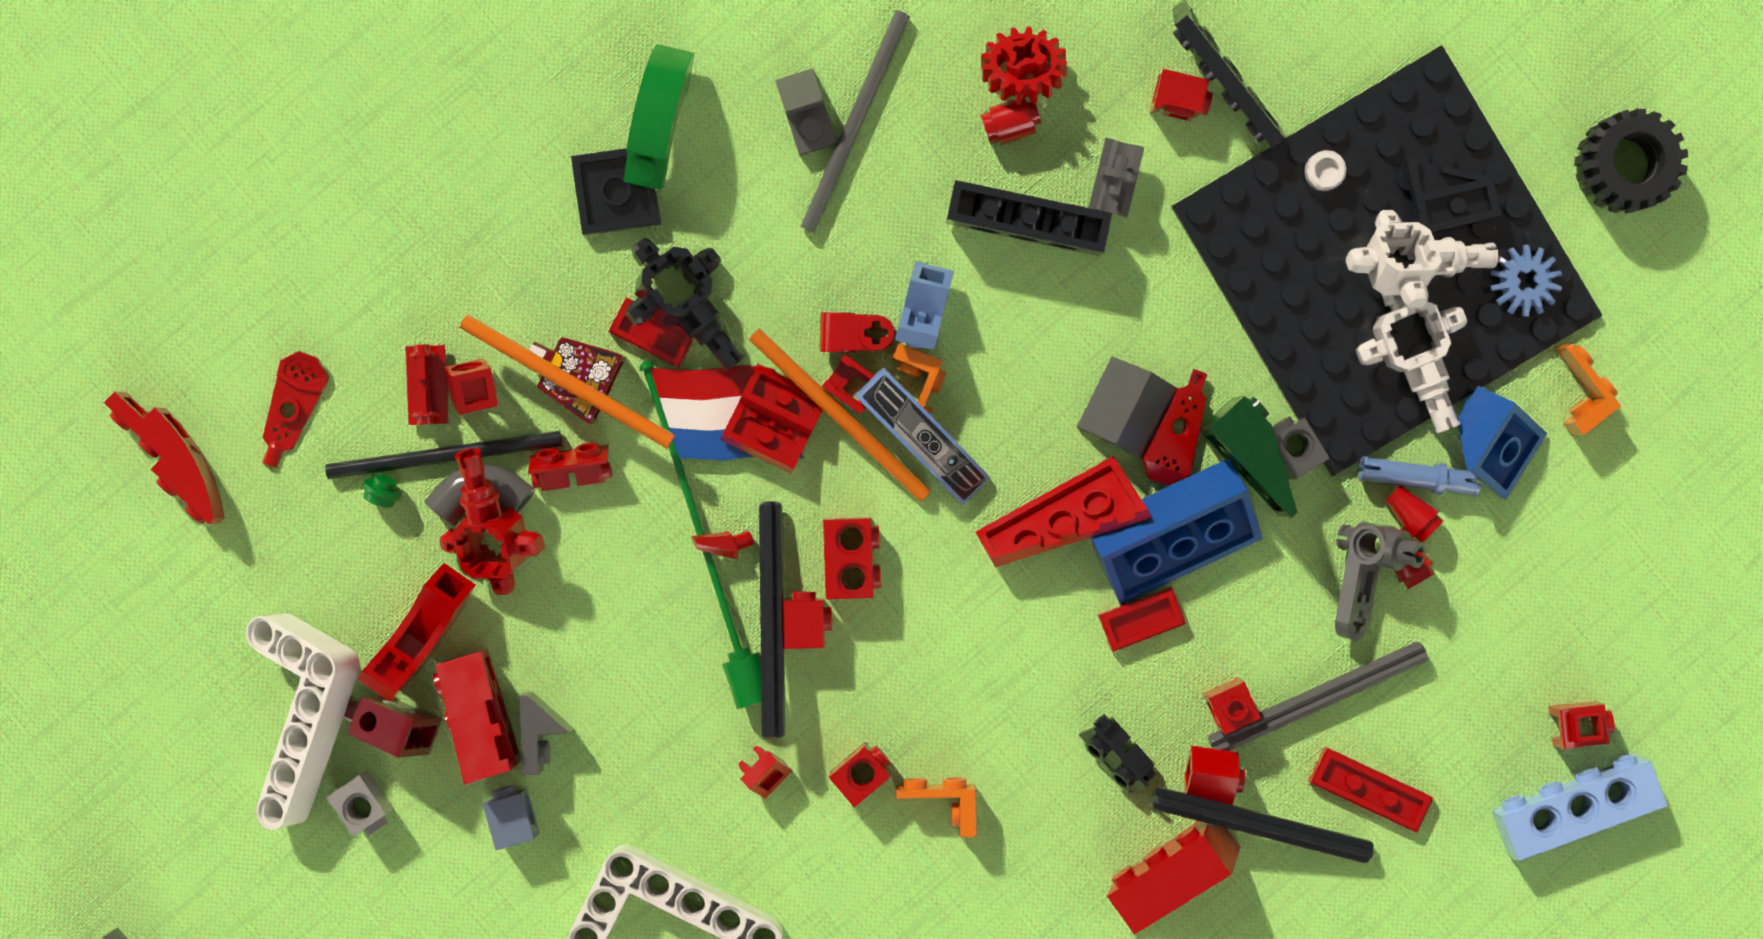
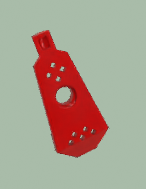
M297 351L280 360L277 379L262 437L268 445L262 463L274 468L278 467L283 451L293 449L330 379L319 358L301 351ZM288 402L292 403L296 409L295 414L290 418L285 417L282 413L283 405Z
M1193 369L1188 385L1177 388L1151 444L1148 445L1142 457L1147 479L1168 486L1190 476L1207 400L1202 393L1207 377L1206 373ZM1177 419L1182 420L1184 423V430L1180 434L1174 433L1172 425Z

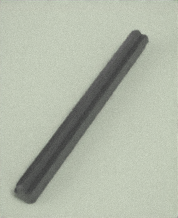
M1414 642L1259 712L1261 719L1226 735L1221 731L1210 734L1208 736L1209 744L1213 749L1233 750L1427 662V652L1422 643Z

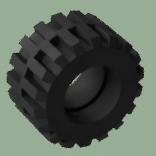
M1637 108L1630 112L1629 110L1619 112L1598 122V125L1591 127L1585 133L1587 138L1580 141L1577 149L1582 151V154L1575 157L1574 166H1581L1582 172L1575 175L1577 182L1585 181L1587 187L1582 191L1586 197L1594 195L1596 197L1593 202L1600 208L1607 205L1609 206L1608 211L1614 213L1621 211L1633 213L1656 206L1658 203L1670 198V192L1678 190L1682 184L1678 177L1685 175L1688 168L1687 165L1681 164L1682 159L1688 157V149H1681L1679 142L1685 139L1681 132L1674 135L1672 129L1676 125L1670 119L1661 122L1662 114L1655 111L1646 114V109ZM1622 139L1630 140L1639 145L1647 157V172L1640 184L1626 181L1615 168L1614 152L1617 144Z

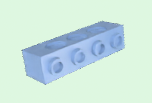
M1635 754L1624 755L1612 761L1613 766L1600 771L1598 768L1586 769L1575 775L1576 780L1563 785L1560 781L1551 782L1539 787V793L1527 798L1524 795H1517L1501 802L1502 807L1492 810L1507 854L1515 860L1521 861L1667 807L1668 805L1652 762L1639 756L1636 757ZM1619 781L1622 787L1621 794L1617 799L1610 801L1608 789L1613 783ZM1579 795H1583L1585 800L1584 808L1581 812L1572 814L1570 809L1572 800ZM1546 809L1548 813L1547 822L1542 827L1535 828L1533 824L1534 815L1539 810Z

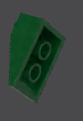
M1245 396L1234 397L1200 427V432L1225 459L1230 460L1235 470L1278 516L1292 518L1298 512L1273 426L1266 419L1269 412L1255 397L1251 399Z

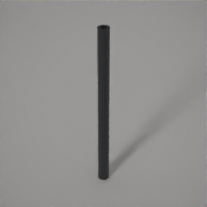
M561 430L330 463L325 465V471L329 480L456 461L455 455L468 448H473V450L478 448L481 450V457L563 446Z

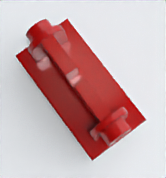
M430 344L405 346L408 425L449 424L447 377L444 368L446 367V346Z
M584 443L575 449L564 451L548 448L537 452L536 455H531L528 475L531 474L533 487L535 489L541 488L542 492L569 488L570 480L568 474L575 473L578 486L605 483L606 478H612L611 463L608 462L609 444L598 446L597 443Z

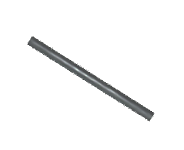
M896 10L802 221L800 227L815 233L908 23L910 16L900 10Z

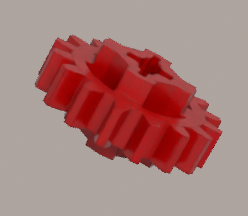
M1027 26L1024 33H1019L1013 27L1011 28V35L1008 37L999 32L996 34V43L987 42L986 53L981 54L982 81L988 82L990 93L1000 90L1001 100L1003 101L1007 100L1010 96H1014L1016 104L1021 105L1023 98L1029 97L1030 101L1035 104L1037 103L1038 95L1042 94L1050 98L1052 97V87L1062 88L1063 77L1067 76L1065 48H1059L1058 38L1047 40L1046 30H1042L1038 35L1032 34V27Z

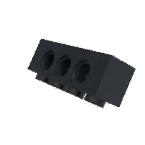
M955 180L946 224L1101 256L1105 250L1112 213Z

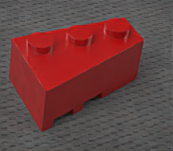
M488 648L435 665L437 673L433 674V680L439 696H443L446 708L445 719L448 729L452 734L463 784L466 785L511 771L522 761Z
M1196 821L1165 845L1153 849L1143 858V861L1133 868L1127 866L1117 872L1111 879L1113 883L1107 898L1135 935L1231 876L1241 847L1227 828Z

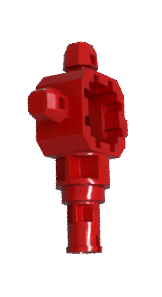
M473 448L464 449L455 455V459L458 462L461 477H463L465 483L461 488L460 504L464 507L466 516L455 529H449L440 536L441 549L449 554H456L461 569L471 578H487L496 595H508L515 587L513 572L527 557L536 556L544 549L543 536L534 531H526L523 517L512 507H500L498 489L493 487L491 480L485 478L481 450L478 448L474 450ZM486 529L489 535L495 536L496 541H502L503 543L499 547L501 553L496 556L495 550H489L488 545L481 543L484 539L483 532Z

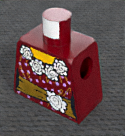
M564 337L559 339L555 350L537 342H534L529 349L531 352L607 396L627 358L619 353ZM541 376L537 385L540 390L583 421L595 424L601 410Z

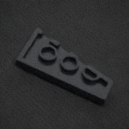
M1183 0L1172 9L1174 25L1177 27L1173 31L1175 38L1186 51L1193 48L1200 56L1201 60L1197 62L1199 68L1211 82L1217 78L1226 89L1221 94L1234 112L1241 109L1249 118L1245 125L1259 143L1265 139L1271 148L1284 140L1285 136L1281 126L1250 86L1247 88L1242 83L1244 79L1230 58L1227 56L1221 57L1218 53L1220 48L1206 26L1200 25L1198 27L1192 20L1191 12L1193 9L1188 2Z

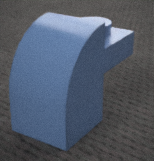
M915 261L895 340L904 342L913 348L935 349L954 271Z

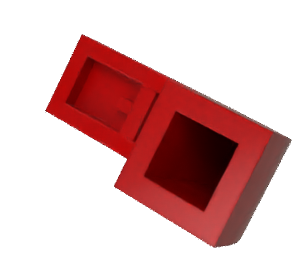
M443 563L423 585L417 599L400 626L362 670L357 680L389 702H392L403 687L409 685L436 650L461 613L476 584Z

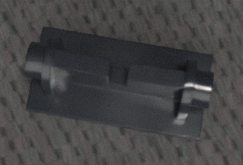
M1104 713L1093 722L1094 727L1079 734L1085 741L1087 751L1097 760H1102L1112 771L1111 776L1121 788L1129 790L1130 793L1147 788L1149 786L1147 782L1157 774V771L1153 768L1155 763L1136 743L1126 752L1124 751L1122 746L1131 737L1114 717L1108 718Z

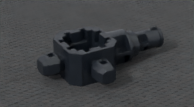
M643 238L631 249L632 255L639 266L644 265L645 268L636 280L635 295L638 298L628 306L625 312L632 325H642L653 317L660 325L675 326L678 323L691 340L696 339L701 346L705 344L726 372L733 365H737L744 359L746 355L740 351L723 330L726 326L720 320L721 313L716 310L708 299L712 288V279L709 275L717 269L721 262V258L713 248H706L693 257L686 248L672 247L660 256V249L651 240ZM671 266L676 271L680 268L687 282L696 287L693 291L695 295L675 308L671 303L666 305L663 302V296L657 289L654 290L651 287L653 283L651 279Z

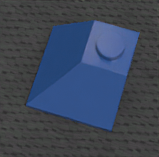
M1477 386L1472 396L1464 403L1462 412L1457 418L1460 421L1458 427L1466 468L1495 494L1506 500L1547 433L1515 402Z

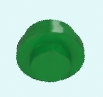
M380 474L375 475L374 478L365 479L362 486L365 490L363 498L369 503L383 508H392L395 501L401 499L403 493L397 487L396 480Z

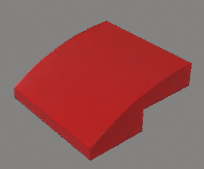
M757 363L720 440L792 474L822 413V409L791 379Z

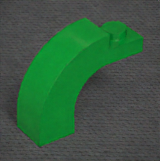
M659 44L655 45L643 74L632 116L626 147L628 155L623 182L658 190L663 189L678 115L682 102L689 90L695 56L694 52Z

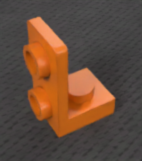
M898 343L893 356V360L899 362L897 369L918 378L921 371L929 374L918 403L930 414L932 409L925 406L930 392L938 394L947 373L940 369L943 361Z
M1572 343L1564 344L1556 349L1557 353L1592 396L1593 400L1591 401L1588 397L1576 404L1569 411L1572 416L1563 424L1572 436L1585 435L1620 408L1621 404L1615 398L1618 393L1612 383L1605 377L1600 378L1591 367L1593 360L1588 352L1579 345L1575 347Z
M909 778L904 779V785H896L897 799L959 798V803H951L952 827L959 826L960 837H976V789L974 784H967L966 778H944L943 784L927 785V779Z

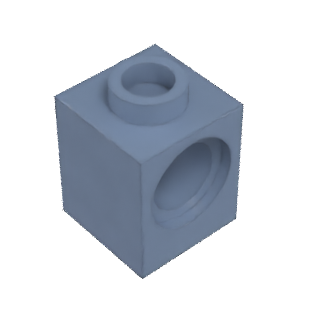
M511 785L491 792L493 798L488 799L483 804L495 850L534 840L539 835V829L527 788L516 791L515 786Z

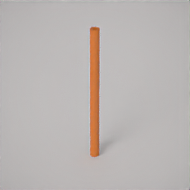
M467 314L462 320L460 329L664 448L668 449L674 440V434Z
M760 328L749 337L748 340L916 499L921 502L928 496L931 490Z

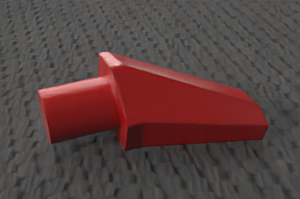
M728 531L691 536L696 549L732 559H738L739 550L754 545L749 531L734 536Z

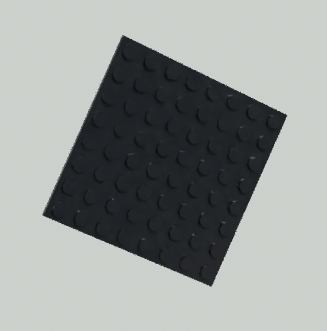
M1443 45L1288 136L1273 148H1268L1171 206L1296 419L1305 418L1328 454L1330 459L1323 462L1331 477L1360 461L1362 456L1370 455L1431 418L1425 401H1420L1417 392H1412L1404 371L1399 372L1387 367L1384 358L1383 361L1371 365H1362L1360 363L1356 349L1359 345L1371 339L1377 341L1372 330L1379 316L1391 312L1390 306L1385 307L1382 294L1373 289L1368 273L1350 271L1346 264V257L1349 251L1354 248L1367 247L1377 230L1375 222L1381 211H1395L1402 223L1418 222L1403 162L1406 159H1420L1421 162L1454 167L1467 173L1475 172L1492 176L1494 179L1502 216L1433 232L1434 240L1451 237L1455 241L1463 242L1465 246L1494 243L1496 248L1491 250L1498 249V256L1508 261L1512 259L1508 251L1511 248H1514L1519 256L1523 255V245H1529L1531 256H1535L1538 248H1543L1544 252L1541 259L1543 262L1547 261L1550 257L1556 259L1548 268L1549 271L1560 270L1562 273L1559 277L1551 278V283L1562 286L1560 292L1549 291V294L1556 302L1550 305L1547 301L1542 300L1544 312L1538 314L1533 305L1530 307L1529 316H1522V306H1518L1513 314L1507 312L1512 303L1509 300L1501 305L1497 303L1496 300L1504 294L1501 289L1491 291V285L1500 284V278L1490 275L1492 270H1503L1504 267L1500 263H1497L1495 268L1490 269L1465 267L1463 272L1455 273L1452 277L1435 275L1427 286L1429 295L1427 301L1437 305L1439 313L1453 307L1462 308L1467 318V323L1463 328L1448 334L1451 345L1446 356L1442 357L1450 377L1447 379L1450 388L1447 394L1452 405L1474 393L1477 386L1484 387L1603 316ZM1324 150L1334 151L1345 161L1346 176L1342 183L1332 190H1316L1306 180L1304 173L1305 165L1309 158L1317 152ZM1399 250L1388 256V258H1395L1396 263H1402L1404 269L1409 264H1414L1415 260H1408L1407 255H1401ZM1533 271L1526 274L1518 273L1517 277L1521 280L1518 286L1520 290L1523 291L1528 287L1535 289L1537 284L1534 283L1533 278L1536 274ZM1418 312L1390 324L1392 328L1390 334L1394 338L1399 356L1402 355L1404 360L1432 349L1430 343L1433 341L1432 336L1429 335L1424 317H1420Z

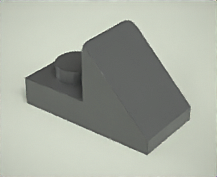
M813 68L775 80L799 156L836 145V138Z
M524 692L519 696L523 775H539L544 770V764L550 763L549 740H543V735L568 734L573 730V727L534 692Z

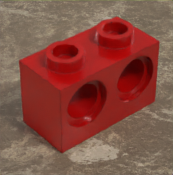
M871 517L823 519L826 600L874 598L873 589H881L880 565L872 564V549H880L879 525L871 526ZM847 527H856L863 534V543L856 549H847L840 541L841 532ZM858 567L863 571L865 580L860 587L852 589L844 585L842 573L846 568Z

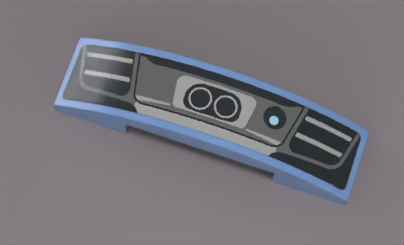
M884 368L855 395L962 505L990 479L989 475Z

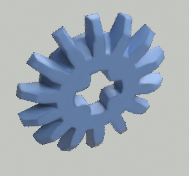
M1523 245V255L1519 256L1514 248L1509 249L1508 251L1512 259L1508 261L1500 256L1498 263L1504 267L1503 270H1492L1490 275L1500 278V284L1491 285V291L1501 289L1504 294L1496 300L1497 303L1501 305L1507 300L1512 302L1507 311L1511 314L1515 312L1518 306H1522V316H1529L1530 307L1533 305L1538 314L1543 313L1541 301L1545 300L1550 305H1553L1556 301L1549 294V291L1560 292L1562 288L1560 285L1551 283V278L1562 275L1561 271L1550 272L1548 269L1556 259L1550 257L1547 261L1543 262L1541 260L1544 252L1543 248H1538L1535 256H1531L1529 245ZM1533 271L1536 274L1533 278L1534 283L1537 284L1535 289L1528 287L1523 291L1520 290L1518 286L1521 280L1517 277L1518 273L1526 274Z

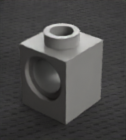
M368 770L326 797L353 837L363 830L369 836L386 825L388 822L384 816L394 809ZM356 797H363L369 801L371 805L369 816L360 815L355 810L354 801Z

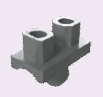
M1105 138L1088 208L1109 212L1125 218L1128 217L1145 147Z

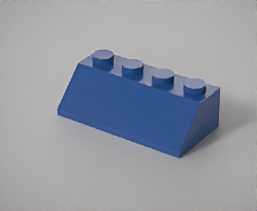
M1229 459L1143 498L1142 501L1147 507L1151 519L1090 537L1093 549L1120 606L1263 539L1249 491Z

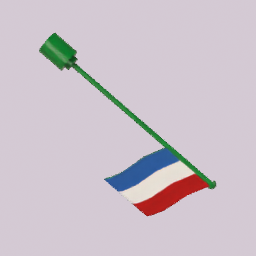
M645 361L640 365L639 371H644L662 428L675 435L674 440L669 446V451L696 534L704 535L705 533L680 458L724 461L754 457L720 439L756 366L737 365L727 372L724 370V367L689 371L653 368L655 366L652 362ZM702 551L734 648V652L727 654L729 662L722 665L736 709H741L761 702L760 652L752 654L750 647L742 649L712 554Z

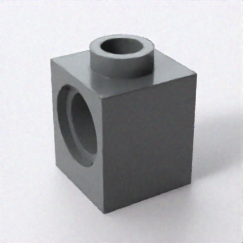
M1288 416L1273 425L1288 480L1298 479L1330 459L1305 418L1293 421ZM1291 435L1298 436L1303 443L1302 452L1297 457L1290 455L1286 449V441Z

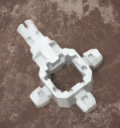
M1383 210L1376 218L1375 225L1377 230L1367 247L1354 248L1349 251L1346 257V264L1350 271L1368 273L1373 289L1384 296L1401 295L1404 303L1410 309H1420L1424 307L1428 300L1427 286L1435 275L1452 277L1455 273L1463 272L1465 267L1495 268L1499 256L1498 249L1491 250L1496 248L1494 243L1465 246L1463 242L1455 241L1451 237L1434 240L1431 230L1419 222L1402 223L1395 211ZM1399 250L1401 255H1407L1408 260H1415L1414 264H1409L1404 269L1402 263H1396L1395 258H1388V256Z
M1382 294L1385 307L1390 306L1391 312L1379 316L1372 330L1377 341L1371 339L1359 345L1356 349L1360 363L1362 365H1371L1383 361L1384 358L1387 367L1399 372L1404 371L1412 392H1417L1420 401H1425L1436 433L1449 430V427L1454 428L1460 425V421L1457 419L1447 391L1450 390L1447 379L1450 377L1442 357L1446 356L1451 345L1448 334L1463 328L1467 323L1463 309L1453 307L1439 313L1437 305L1428 301L1420 309H1410L1404 303L1401 295L1384 296ZM1418 312L1420 317H1424L1429 335L1432 336L1433 341L1430 342L1432 349L1404 360L1402 355L1399 356L1394 338L1390 334L1392 330L1390 324Z

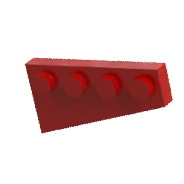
M1114 456L977 530L975 533L994 567H999L1151 519V516Z

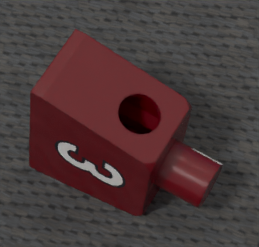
M351 696L343 717L351 721L348 730L350 736L398 758L429 755L442 721L440 716L395 699L389 702L382 696H362L361 699Z

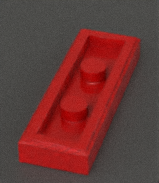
M1324 746L1308 780L1309 783L1416 833H1418L1434 797L1326 746Z

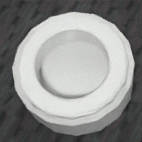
M1324 150L1317 152L1309 158L1305 165L1304 173L1311 187L1319 191H1328L1342 183L1346 176V165L1339 154L1334 151Z

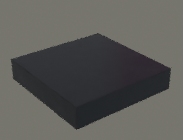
M626 148L571 156L583 236L662 225L657 189L623 182L628 155Z

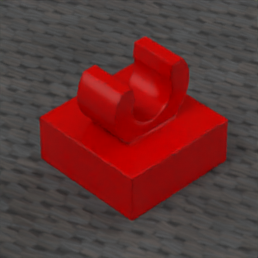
M755 746L753 750L758 754L759 760L752 767L741 760L739 768L745 774L740 779L751 791L766 799L793 770L778 756L759 746Z

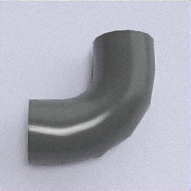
M483 464L485 478L491 480L493 487L499 491L500 497L498 500L500 507H512L519 513L534 495L535 488L520 476L501 466ZM455 470L439 483L424 501L430 509L454 526L466 513L464 507L460 504L461 488L465 485L460 470Z

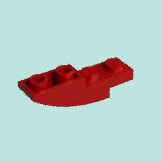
M114 391L104 402L112 411L109 416L122 429L126 431L129 429L133 430L141 438L138 444L154 458L161 457L150 469L159 477L156 480L159 487L172 497H175L177 494L187 504L185 507L186 512L201 524L204 522L207 524L220 523L225 517L215 479L206 459L182 424L167 408L154 407L148 413L127 392Z

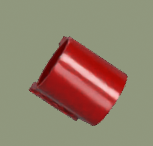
M820 312V352L855 353V351H881L890 347L895 339L894 325L884 316L850 312ZM874 322H880L881 328L888 330L887 337H881L880 344H874L873 338L866 335L867 329H873Z

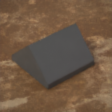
M1111 356L1077 427L1142 459L1172 401L1177 387L1148 370Z

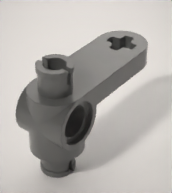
M1360 522L1356 527L1344 524L1339 529L1337 535L1345 536L1347 540L1336 539L1337 547L1342 550H1348L1335 619V630L1339 637L1358 641L1366 633L1380 566L1401 570L1406 564L1415 568H1419L1423 564L1425 557L1415 555V553H1426V545L1423 542L1412 541V537L1407 531L1398 530L1389 525H1377L1369 522ZM1377 537L1380 541V549L1378 553L1375 549V541Z

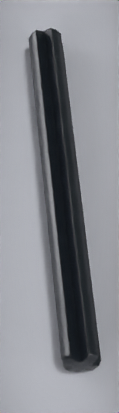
M767 501L759 505L762 735L765 738H781L785 736L783 511L780 502Z
M1157 787L1152 794L1151 807L1157 811L1362 863H1368L1374 855V844L1367 839L1164 787Z

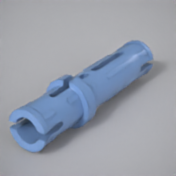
M1362 456L1359 464V469H1363V472H1358L1359 481L1431 489L1433 494L1441 495L1444 491L1478 496L1482 485L1476 484L1477 480H1481L1471 471L1447 468L1446 464L1442 463L1428 466Z

